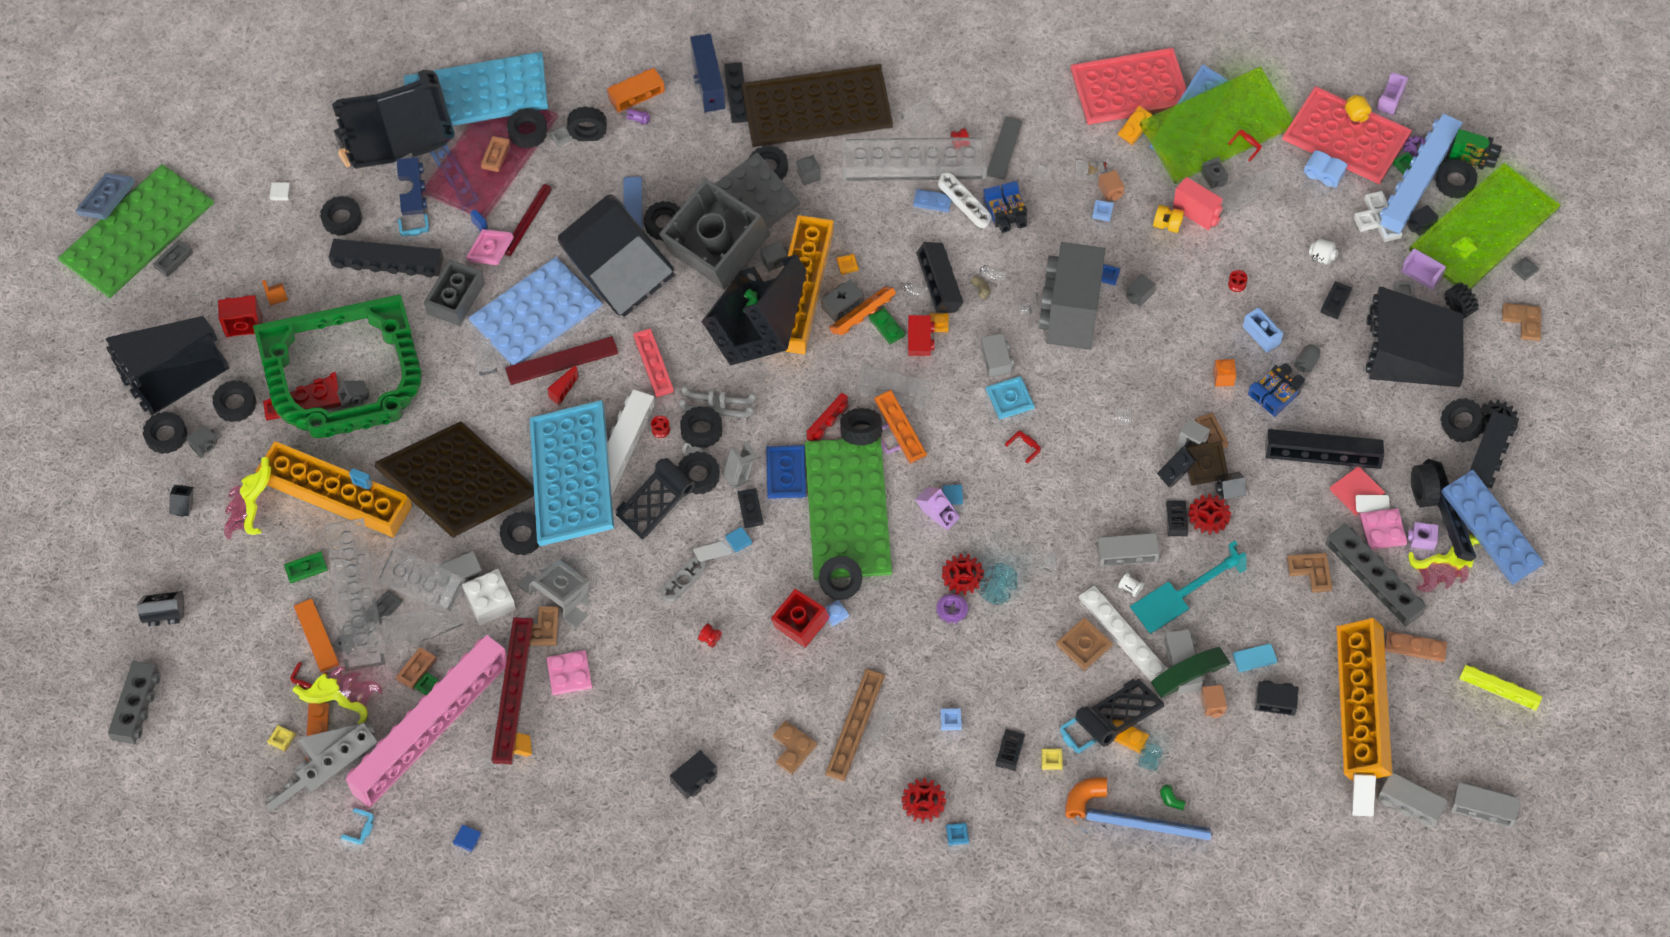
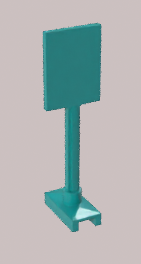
M1235 540L1228 544L1229 556L1223 559V562L1188 585L1176 591L1168 581L1130 606L1150 634L1188 611L1189 607L1182 598L1227 569L1230 570L1235 567L1239 573L1247 570V555L1245 552L1242 554L1237 553V542Z

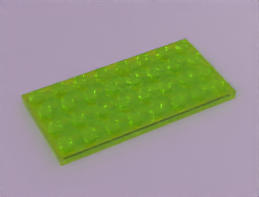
M1260 66L1142 120L1139 125L1174 184L1183 181L1186 177L1189 178L1200 173L1204 162L1219 157L1221 163L1253 148L1254 146L1249 144L1241 135L1231 145L1228 144L1239 130H1244L1247 134L1249 133L1259 144H1262L1285 133L1293 122V118Z
M1503 163L1410 246L1409 251L1412 252L1413 249H1416L1446 266L1443 277L1453 285L1462 282L1464 285H1468V289H1472L1555 214L1561 205L1506 163Z

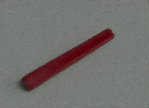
M543 184L513 231L512 235L514 238L504 255L511 256L552 191L550 185Z

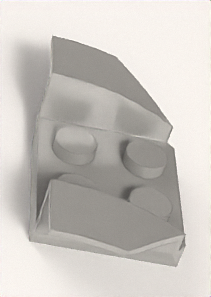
M558 560L548 569L539 570L542 574L537 578L528 573L517 583V586L528 594H531L537 588L564 608L562 619L574 628L578 627L588 616L576 606L580 602L588 606L589 581L561 560Z

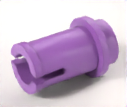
M631 108L627 111L630 114L626 115L627 119L640 122L641 125L648 124L650 121V114L647 111L640 112Z

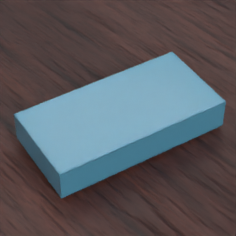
M1271 643L1234 652L1232 655L1239 673L1277 663Z

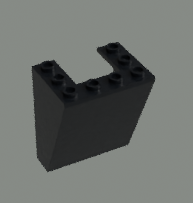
M796 254L781 259L784 268L776 278L763 281L755 267L740 271L701 322L729 365L765 357L788 349L806 275V269ZM747 274L754 275L756 280H750ZM748 289L758 293V302L750 306H746L749 299L744 296Z
M1379 287L1377 294H1373L1372 304H1370L1366 325H1370L1372 337H1375V342L1372 343V352L1369 353V362L1366 363V373H1369V379L1460 387L1464 378L1463 313Z
M204 316L110 336L105 339L108 344L106 349L116 366L117 372L121 376V381L126 387L128 385L131 387L129 391L134 399L139 398L141 401L139 402L140 407L144 412L148 411L151 416L229 369L226 359L214 343L218 340L215 331Z

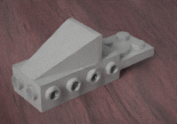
M361 723L298 739L295 743L308 761L304 760L295 767L296 772L293 775L297 781L292 779L283 786V792L279 794L277 791L266 798L268 803L264 806L268 812L274 810L302 788L307 793L312 792L378 743L373 736L375 732L369 724Z

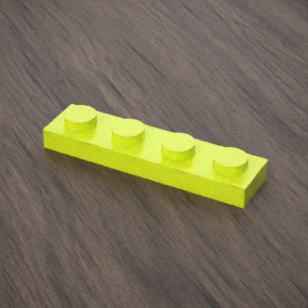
M1465 665L1459 678L1533 710H1537L1543 697L1533 690L1518 687L1513 682L1501 680L1498 676L1484 673L1474 666Z

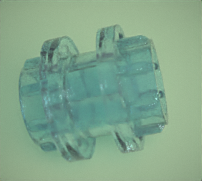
M995 563L994 566H989L986 570L988 578L980 580L979 593L987 602L994 605H1002L1003 602H1008L1011 598L1009 590H1015L1018 586V575L1010 566L1003 563Z

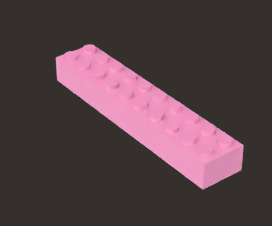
M488 635L483 639H479L475 643L474 648L469 653H465L455 667L449 669L446 677L442 681H438L433 686L432 691L428 695L423 696L418 705L413 710H409L399 724L393 726L390 734L385 739H381L377 743L376 748L371 753L366 754L356 768L349 771L345 779L351 793L370 808L505 669L507 660L505 649Z

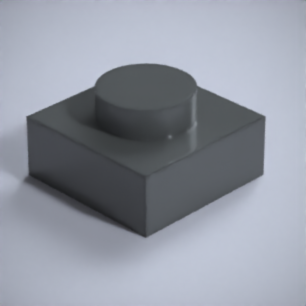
M1524 257L1512 267V270L1526 281L1537 273L1539 268L1527 257Z

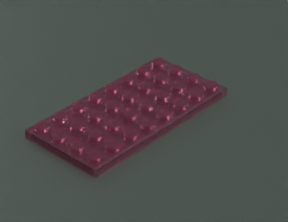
M548 109L540 110L539 112L546 119L547 131H549L558 119V114ZM511 116L472 122L427 182L426 191H423V194L467 214H470L475 209L486 220L538 146L525 149L517 147V145L510 141V146L500 171L482 169L481 163L492 136L509 139L507 122ZM524 123L519 126L518 130L521 134H530L536 130V126L533 123Z

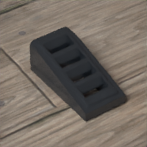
M1166 501L1168 536H1187L1186 501ZM1171 506H1182V509H1171ZM1173 524H1183V526H1173Z
M1005 730L996 760V767L1016 771L1025 734ZM1009 735L1020 739L1019 741H1015L1007 738ZM1006 742L1018 746L1017 748L1006 745ZM1004 749L1011 750V751H1014V752H1016V753L1013 754V753L1005 752ZM1003 756H1007V757L1014 758V760H1010V759H1006V758H1002V757H1003Z

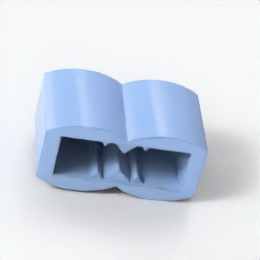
M1315 150L1305 165L1304 173L1308 178L1318 179L1326 186L1337 187L1346 173L1348 164L1340 159L1330 157L1324 152Z

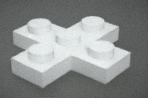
M1379 191L1365 195L1364 201L1369 210L1354 214V220L1359 231L1363 232L1377 228L1384 242L1400 239L1402 232L1398 234L1380 225L1382 220L1380 214L1384 207L1388 208L1389 206L1383 192Z

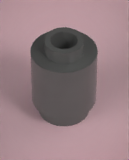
M1312 344L1304 347L1295 361L1297 369L1301 372H1311L1320 358V349Z

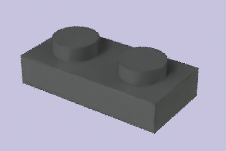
M178 239L153 263L154 268L168 277L193 251Z

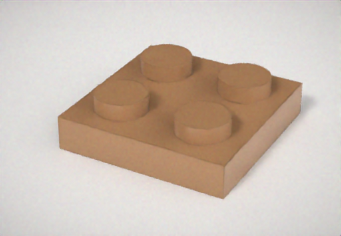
M1084 617L1057 641L1056 646L1082 670L1086 671L1113 646V643Z

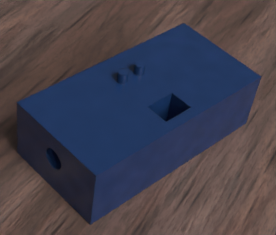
M711 33L691 36V53L696 73L693 78L697 79L694 82L699 87L704 113L725 109L724 88Z

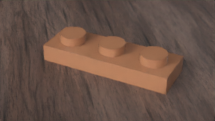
M1391 631L1386 633L1385 651L1440 662L1445 661L1447 642Z

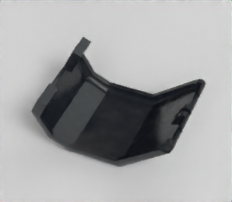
M419 71L420 80L374 95L338 99L332 104L335 116L339 117L337 123L340 133L344 134L342 140L345 150L349 151L347 156L350 166L357 169L396 163V159L413 158L446 146L454 138L453 125L438 76L434 71Z
M615 195L605 196L558 236L559 245L618 316L622 315L625 317L634 310L633 304L637 307L648 298L646 293L649 292L652 295L662 287L660 283L662 280L666 283L675 276L673 273L674 267L645 234Z

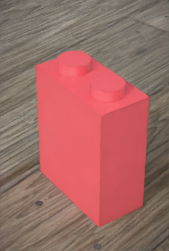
M1186 177L1176 188L1173 209L1184 210V216L1210 230L1212 226L1216 227L1220 222L1221 218L1219 215L1223 209L1221 206L1223 198Z

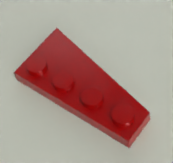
M336 371L330 373V376L321 379L320 377L313 380L314 383L304 387L303 385L298 386L296 390L289 392L294 402L305 410L311 408L330 409L342 406L337 395L339 386ZM271 398L263 401L266 421L281 418L274 410Z

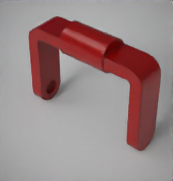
M1239 130L1228 144L1231 145L1241 135L1249 144L1257 149L1248 159L1250 162L1261 150L1262 146L1249 133L1247 134L1244 130Z
M1018 431L1006 442L1005 446L1008 447L1018 437L1022 438L1026 444L1036 450L1027 458L1026 463L1028 464L1040 453L1041 447L1029 435Z
M298 662L290 676V680L293 684L308 690L312 687L311 683L295 679L300 666H302V663Z

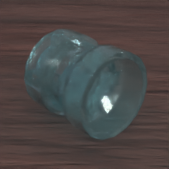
M1144 744L1142 748L1143 756L1140 757L1138 765L1151 771L1158 770V759L1162 755V748L1155 744Z

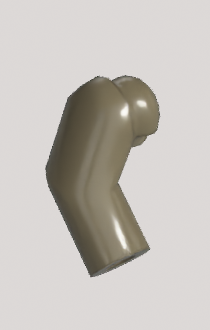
M975 275L971 283L980 289L978 296L982 299H987V296L991 293L990 286L986 281Z

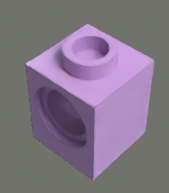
M1415 522L1413 528L1408 531V540L1411 541V547L1435 550L1438 540V525Z

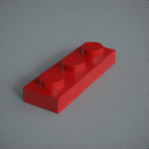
M841 393L806 431L808 441L820 440L824 436L826 428L828 426L832 427L835 424L836 417L840 413L844 414L849 406L847 395Z

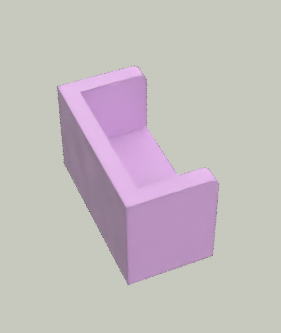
M1391 72L1385 91L1379 99L1377 110L1394 115L1405 91L1408 77Z
M1413 249L1405 259L1401 272L1433 290L1442 279L1446 266Z

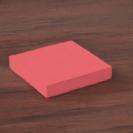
M1356 467L1330 487L1334 495L1355 516L1361 513L1356 511V495L1385 494L1360 467Z

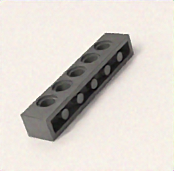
M1343 524L1328 535L1325 545L1405 627L1424 614L1426 609L1424 601L1411 591L1407 583H1403L1398 578L1393 569L1388 568L1383 559L1376 555L1370 549V546L1357 536L1353 528ZM1400 600L1406 601L1408 604H1403Z

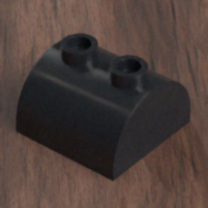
M183 591L144 595L136 604L140 621L148 623V627L159 626L160 621L168 620V624L180 623V619L184 618Z

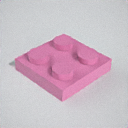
M482 229L466 259L472 263L498 265L514 236L511 232Z
M1398 508L1360 513L1359 516L1365 540L1370 549L1407 544Z
M586 650L546 657L553 695L592 688Z

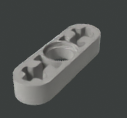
M697 557L690 559L662 587L661 594L663 600L669 603L675 602L705 572V561L700 562ZM693 564H700V569H694ZM686 576L689 578V581L686 584H681L678 582V579ZM674 589V595L670 594L667 596V590L672 591Z

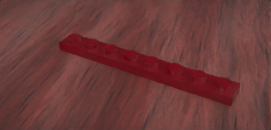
M513 617L491 758L492 764L513 765L534 623L533 618Z

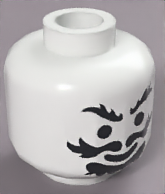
M1318 239L1312 243L1309 255L1312 256L1313 261L1328 265L1332 260H1336L1338 250L1334 242Z

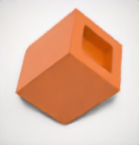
M266 280L262 281L270 306L288 300L283 283L268 287Z

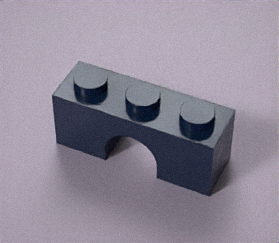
M418 157L396 159L399 180L413 183V188L409 193L399 194L402 215L425 214L424 208H427L426 197L423 198V191H426L425 180H422L421 174L424 173L423 162L420 163Z

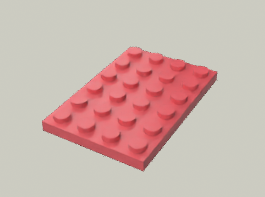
M1173 48L1074 64L1070 67L1087 125L1130 118L1138 106L1150 114L1172 111L1187 89Z
M1315 86L1283 135V140L1312 154L1317 150L1326 153L1330 157L1340 159L1348 164L1347 170L1380 185L1392 166L1394 159L1397 158L1408 137H1410L1412 130L1373 112L1369 114V118L1366 121L1354 122L1345 111L1347 100Z

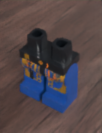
M1017 181L1003 184L1001 189L1000 186L984 189L983 200L991 214L995 228L999 227L1001 232L1005 233L1011 230L1012 223H1016L1020 229L1027 227V208L1020 195Z
M1287 363L1279 367L1275 365L1257 383L1254 382L1250 385L1248 395L1261 405L1263 403L1262 407L1276 417L1300 394V390L1305 384V378L1299 374L1294 378L1290 377L1292 368Z

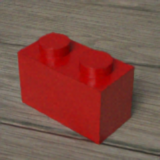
M908 315V356H931V351H934L935 340L931 339V333H934V322H931V315Z

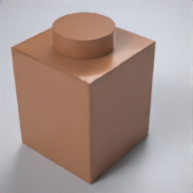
M1116 170L1099 175L1098 186L1106 201L1120 199L1124 194L1125 186Z
M1223 686L1202 687L1200 695L1205 716H1211V718L1221 717L1225 714L1227 708Z

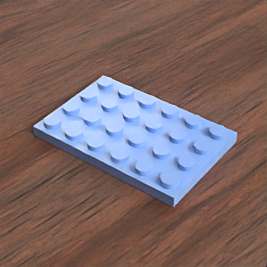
M555 257L468 318L511 365L522 363L600 308L602 303Z

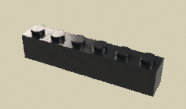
M333 238L329 259L331 266L338 269L349 267L358 271L369 269L372 272L388 271L391 274L399 272L406 273L409 276L419 274L431 278L440 275L443 255L441 249Z
M1268 429L1265 442V458L1381 469L1384 459V441L1381 439Z

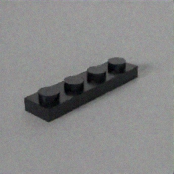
M742 62L724 64L732 123L748 122L742 90V83H744Z

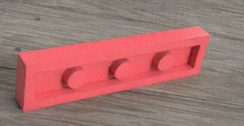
M651 328L634 333L633 338L656 398L673 393L672 383Z

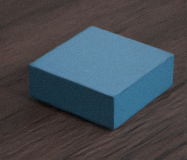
M352 468L349 473L352 483L370 490L373 485L370 475Z
M943 485V493L951 505L963 504L962 485Z
M742 527L725 536V539L735 553L752 544V540Z
M967 823L946 825L948 846L969 844Z

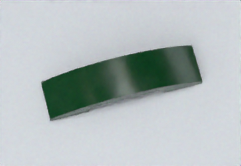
M1220 647L1212 648L1172 666L1154 678L1151 683L1162 699L1178 691L1180 686L1210 671L1214 673L1230 665V661Z

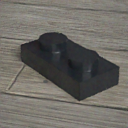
M1335 281L1320 313L1338 320L1352 291V287Z
M1182 447L1157 474L1168 487H1172L1197 460L1186 447Z
M757 489L737 491L744 528L764 525Z

